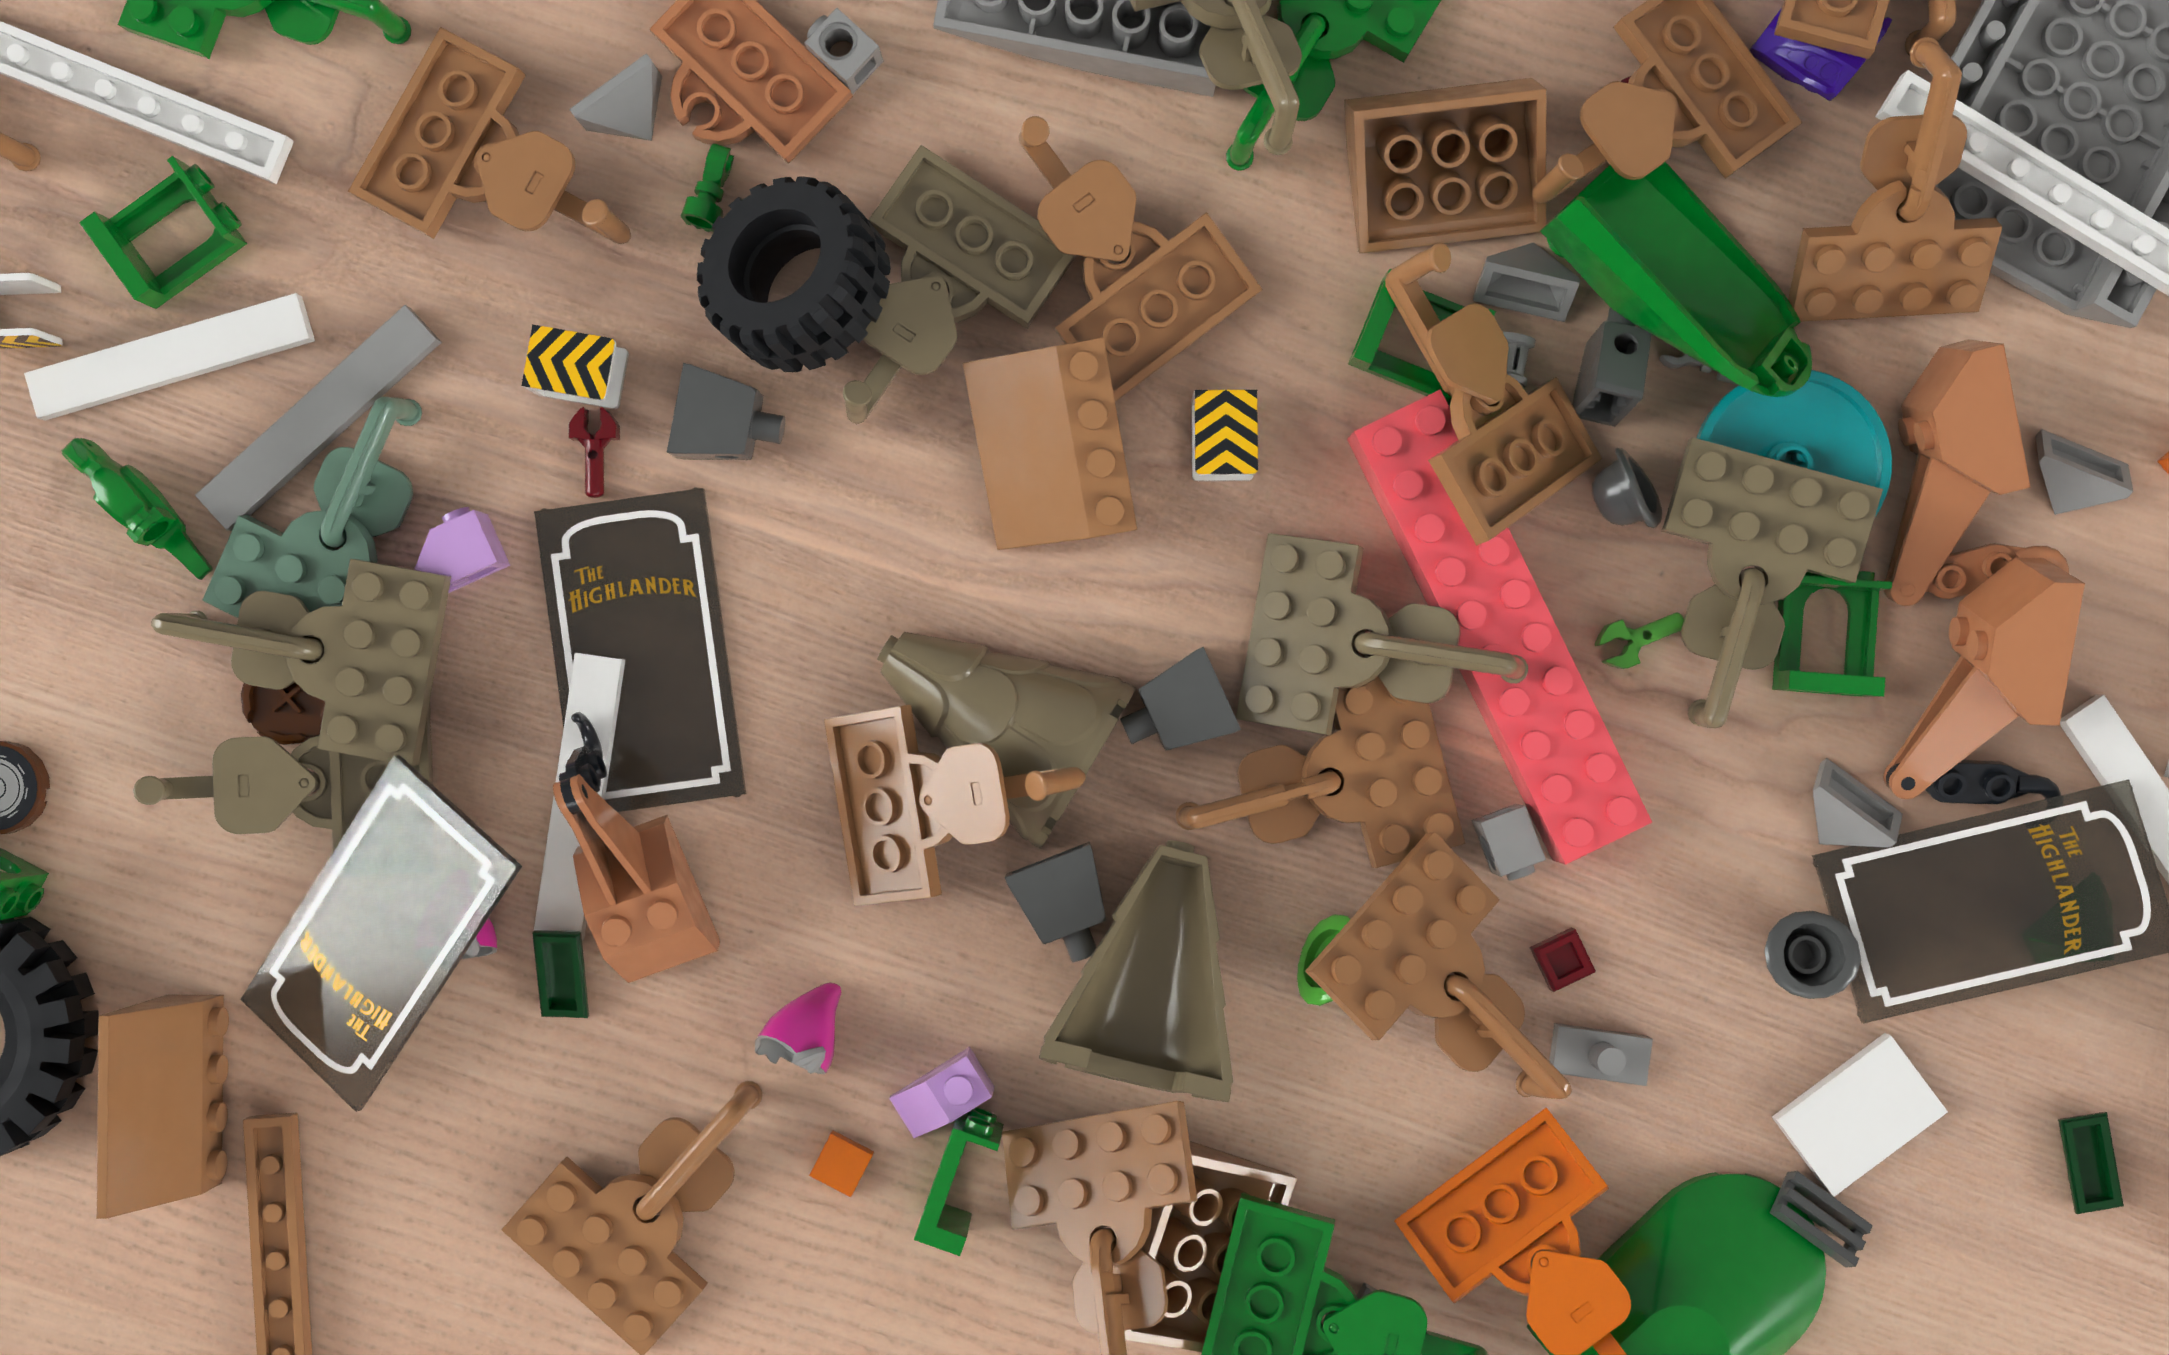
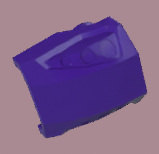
M1780 9L1749 51L1756 59L1785 80L1799 84L1808 91L1817 93L1831 101L1850 81L1866 59L1774 35L1781 12ZM1889 17L1884 18L1877 44L1885 35L1892 22V19Z

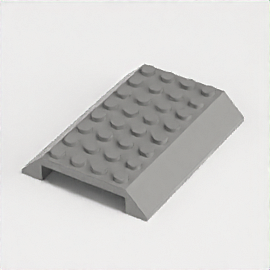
M1982 0L1951 56L1962 72L1957 100L2169 229V0ZM1957 168L1936 185L1948 198L1955 212V220L1996 218L2002 225L1990 273L2066 315L2127 328L2137 326L2157 290L2156 288L1960 168Z

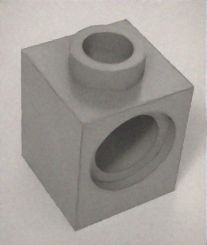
M838 8L828 17L826 15L819 17L810 27L807 33L808 39L804 42L807 50L851 91L852 95L883 62L879 46ZM839 41H847L853 44L851 51L844 56L836 57L829 53L831 47Z
M1513 804L1472 820L1491 873L1500 877L1506 875L1509 881L1516 880L1534 873V864L1546 860L1526 806Z

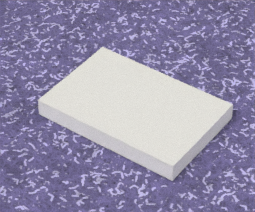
M1884 1033L1773 1115L1772 1118L1827 1193L1835 1197L1948 1113V1111L1894 1038Z

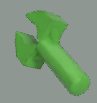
M1676 612L1637 629L1626 627L1623 619L1605 625L1596 639L1595 646L1608 643L1614 638L1621 641L1627 640L1628 644L1623 647L1621 654L1602 660V663L1620 669H1628L1640 664L1638 653L1641 647L1681 631L1684 617Z

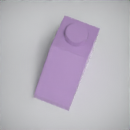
M463 507L445 514L442 517L444 523L429 530L414 570L451 576L450 593L511 565L488 514L476 510L470 511L469 507Z
M968 1047L894 1093L889 1099L913 1138H916L955 1121L992 1097L995 1086L972 1049Z

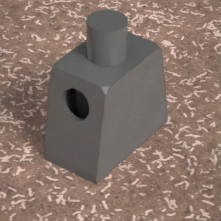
M1609 308L1607 321H1604L1587 341L1572 405L1580 419L1615 427L1643 399L1652 334L1642 328L1635 327L1634 323L1620 316L1612 308Z
M683 363L667 453L683 460H751L756 440L781 444L785 430V416L761 412L763 395L757 389L694 365Z
M1204 647L1195 650L1139 688L1138 692L1145 707L1120 718L1131 744L1157 733L1165 750L1241 730Z
M1090 842L1005 875L1008 887L1043 944L1063 938L1072 962L1086 959L1093 954L1097 947L1089 927L1106 921V915Z

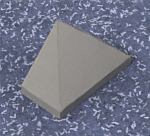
M646 53L569 110L586 131L652 141L662 75Z
M1533 242L1487 256L1473 295V301L1565 322L1579 287L1580 278Z
M2043 429L2036 435L2039 464L2055 515L2126 499L2133 492L2129 465L2127 463Z
M1828 758L1820 763L1813 788L1819 844L1890 848L1897 843L1903 813Z

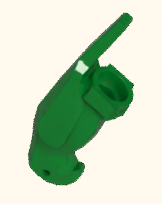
M74 438L61 450L62 455L77 470L91 480L95 491L93 499L117 522L128 528L126 534L135 543L145 546L151 544L158 549H166L199 580H202L213 570L212 566L186 534L184 522L163 494L142 472L131 465H120L112 460L99 445L85 438Z

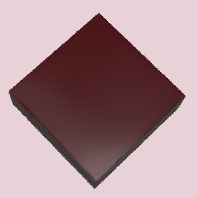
M1571 927L1529 947L1549 990L1552 992L1596 972L1575 928Z

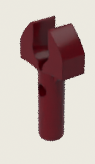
M600 407L601 428L595 433V437L588 431V409L580 408L569 422V439L579 441L585 447V494L591 498H598L604 495V448L611 440H620V425L612 414L603 407Z

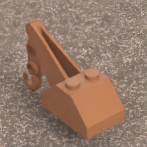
M1968 339L1939 347L1901 404L1903 418L1898 421L1899 434L1903 444L1909 446L1910 451L1918 455L1885 579L1886 582H1892V589L1884 590L1886 597L1902 606H1911L1918 603L1925 592H1930L1942 599L1968 595L2014 558H2044L2069 573L2066 558L2058 550L2049 546L2025 548L1993 543L1951 554L1990 492L2002 495L2030 488V481L2004 344Z

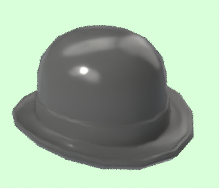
M1616 448L1615 453L1618 459L1597 474L1593 481L1592 495L1596 506L1602 516L1612 524L1624 526L1644 521L1648 527L1656 528L1662 520V507L1659 496L1639 464L1623 448Z
M1816 911L1794 912L1780 919L1769 932L1764 949L1767 969L1775 982L1790 994L1807 999L1827 998L1843 991L1856 978L1861 962L1858 941L1848 927L1831 915Z

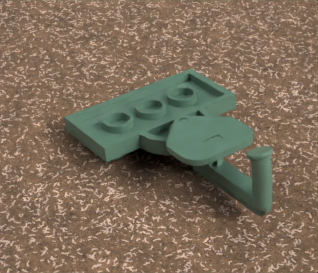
M380 397L374 402L355 447L336 448L323 461L314 482V492L321 511L303 514L293 520L284 533L249 515H239L202 601L236 618L239 617L240 607L245 598L257 591H271L296 596L303 601L309 612L324 606H342L350 559L377 563L378 558L373 537L398 529L411 504L413 487L409 478L402 471L378 460L395 420L400 425L412 426L421 419L422 408L419 403L412 399Z

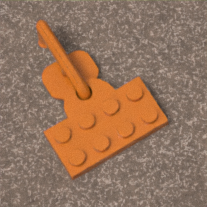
M1547 1108L1543 1109L1394 1220L1454 1304L1493 1275L1507 1289L1528 1296L1527 1322L1552 1354L1580 1355L1593 1346L1599 1355H1627L1610 1332L1628 1318L1631 1310L1630 1295L1607 1263L1598 1259L1580 1257L1579 1234L1570 1218L1607 1191L1609 1187Z

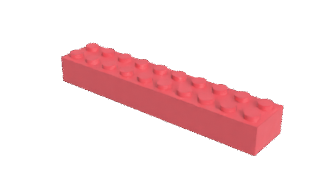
M1441 389L1354 431L1347 438V441L1428 606L1441 607L1455 615L1460 625L1458 646L1518 655L1528 665L1526 678L1519 683L1512 684L1503 680L1500 675L1459 670L1552 860L1566 865L1653 823L1509 528H1506L1491 540L1476 546L1428 461L1458 441L1451 423L1450 407Z

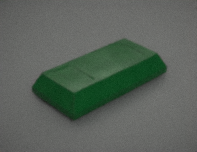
M534 930L532 934L541 1017L588 1018L589 1008L581 932Z
M2107 1112L2058 1119L2075 1214L2123 1207Z

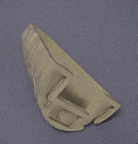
M904 632L899 639L891 635L877 660L884 663L881 674L906 705H911L912 713L931 737H938L947 749L973 743L989 745L1000 758L1003 777L1026 774L1034 770L1046 771L1067 767L1080 768L1086 776L1118 722L1120 714L1136 690V687L1123 682L1119 677L1051 665L1049 661L991 652L985 645ZM1077 789L1047 795L1040 801H1035L1029 796L1007 799L1010 816L1009 822L1023 839L1029 840L1034 846L1041 849Z
M1168 840L1166 846L1160 845L1155 848L1112 914L1114 922L1082 969L1081 978L1046 1032L1039 1059L1053 1064H1057V1062L1063 1063L1069 1069L1171 1093H1190L1193 1097L1229 1102L1233 1076L1223 1010L1226 1003L1216 943L1220 940L1207 856L1195 854V847L1193 845Z

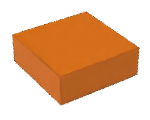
M832 1130L809 1176L852 1197L874 1151Z

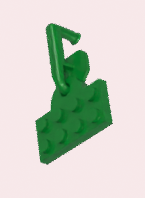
M127 0L118 25L128 32L207 59L211 57L226 16L246 17L259 13L264 8L275 32L285 38L307 45L318 44L330 35L339 11L373 22L383 31L385 38L393 44H403L408 41L412 31L406 19L395 14L380 0Z
M1280 0L1277 6L1278 20L1287 24L1292 29L1302 53L1299 69L1290 76L1300 103L1296 121H1307L1316 117L1333 92L1336 82L1329 59H1337L1352 52L1364 39L1404 63L1441 0ZM1264 84L1243 88L1245 92L1257 99L1240 125L1233 145L1229 147L1226 153L1228 165L1237 171L1245 170L1252 164L1254 146L1275 113Z
M1241 1193L1201 1355H1488L1485 1348L1480 1345L1428 1331L1427 1315L1424 1308L1410 1297L1380 1289L1357 1299L1353 1287L1341 1274L1325 1267L1335 1219Z

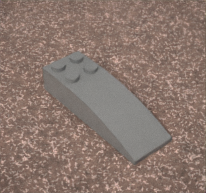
M938 0L933 23L934 29L1008 52L1076 70L1210 97L1214 96L1216 85L1208 77L1199 55L1200 44L1211 26L1205 25L1191 16L1181 1L1134 12L1130 0Z

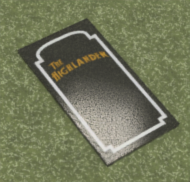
M694 487L691 490L555 509L543 508L540 511H534L563 728L575 653L625 660L605 801L617 812L728 796L737 798L746 794L705 489Z
M400 755L393 756L240 1000L354 1111H360L380 1084L511 885L522 865Z
M2129 779L1898 834L1897 843L1890 848L1848 846L1812 855L1813 865L1817 870L1829 915L1845 924L1858 941L1861 962L1857 976L1850 983V987L1857 1008V1016L1863 1024L2169 953V904L2133 793V786Z

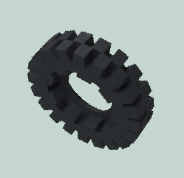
M33 917L0 920V1014L5 1027V1045L0 1058V1156L29 1145L30 1141L44 1136L62 1121L57 1114L70 1110L75 1106L85 1090L76 1080L93 1072L98 1053L96 1049L84 1047L85 1038L98 1034L99 1023L98 1010H82L81 1000L95 994L87 972L74 976L70 975L67 967L78 957L64 940L47 943L44 939L51 929Z

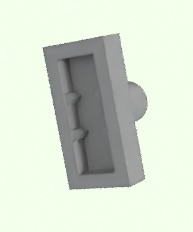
M1554 1023L1549 1061L1563 1075L1647 1086L1653 1039L1644 1035Z

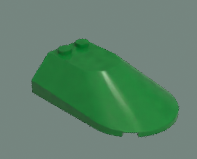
M1666 162L1645 177L1637 180H1630L1620 176L1609 165L1540 230L1547 238L1551 250L1559 257L1565 258L1616 313L1736 384L1761 395L1785 397L1796 392L1808 381L1812 370L1811 349L1808 344L1801 342L1797 337L1794 327L1801 323L1791 303L1768 273Z
M1714 1172L1694 1177L1681 1183L1663 1196L1598 1258V1260H1602L1609 1265L1630 1295L1631 1310L1628 1318L1610 1332L1627 1355H1784L1800 1339L1814 1320L1820 1307L1825 1288L1826 1262L1822 1250L1770 1214L1780 1187L1763 1178L1746 1173L1743 1175L1718 1174ZM1788 1201L1787 1207L1814 1225L1813 1221L1807 1217V1214ZM1528 1324L1527 1328L1529 1329L1531 1334L1536 1338V1340L1549 1353V1355H1554L1544 1346L1542 1341L1539 1339V1337L1533 1331L1531 1326ZM1591 1346L1589 1349H1587L1580 1355L1599 1354L1594 1349V1347Z

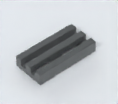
M1798 1171L1787 1172L1770 1211V1214L1845 1268L1856 1267L1859 1258L1855 1254L1857 1251L1863 1250L1866 1243L1862 1237L1864 1234H1870L1873 1226ZM1788 1201L1807 1214V1217L1817 1225L1825 1227L1845 1242L1844 1246H1841L1787 1207Z

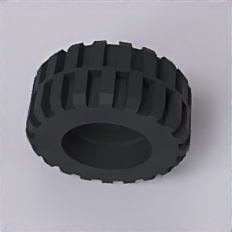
M800 176L797 177L796 182L791 177L773 179V185L767 186L765 183L759 184L749 189L751 192L749 196L744 199L738 197L728 205L731 210L724 218L719 216L711 226L714 231L710 239L705 238L700 254L704 257V261L698 263L697 281L701 284L698 286L700 305L705 308V316L721 334L751 360H755L763 367L771 370L780 368L783 372H800L803 365L809 370L825 366L826 359L832 357L834 360H838L849 353L846 348L855 340L860 343L868 335L865 329L871 321L877 322L883 309L879 304L881 298H887L890 281L885 277V275L890 274L891 270L890 258L885 252L886 244L880 233L855 204L836 186L828 182H819L816 178ZM820 248L817 265L808 280L791 295L774 302H768L772 283L784 265L805 251Z

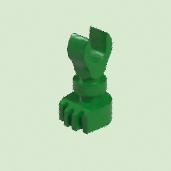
M714 143L711 145L706 158L703 181H698L694 190L698 196L687 197L681 213V218L687 225H693L697 229H704L707 232L712 231L714 233L711 226L719 216L723 218V210L715 203L722 201L724 191L721 188L724 186L733 165L734 156L730 155L731 148Z

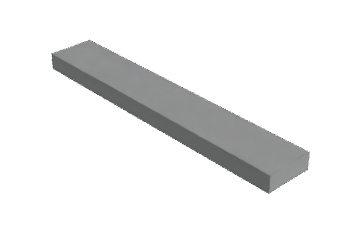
M404 305L195 496L226 530L232 531L239 515L251 516L366 412L378 398L387 393L442 342L410 307Z

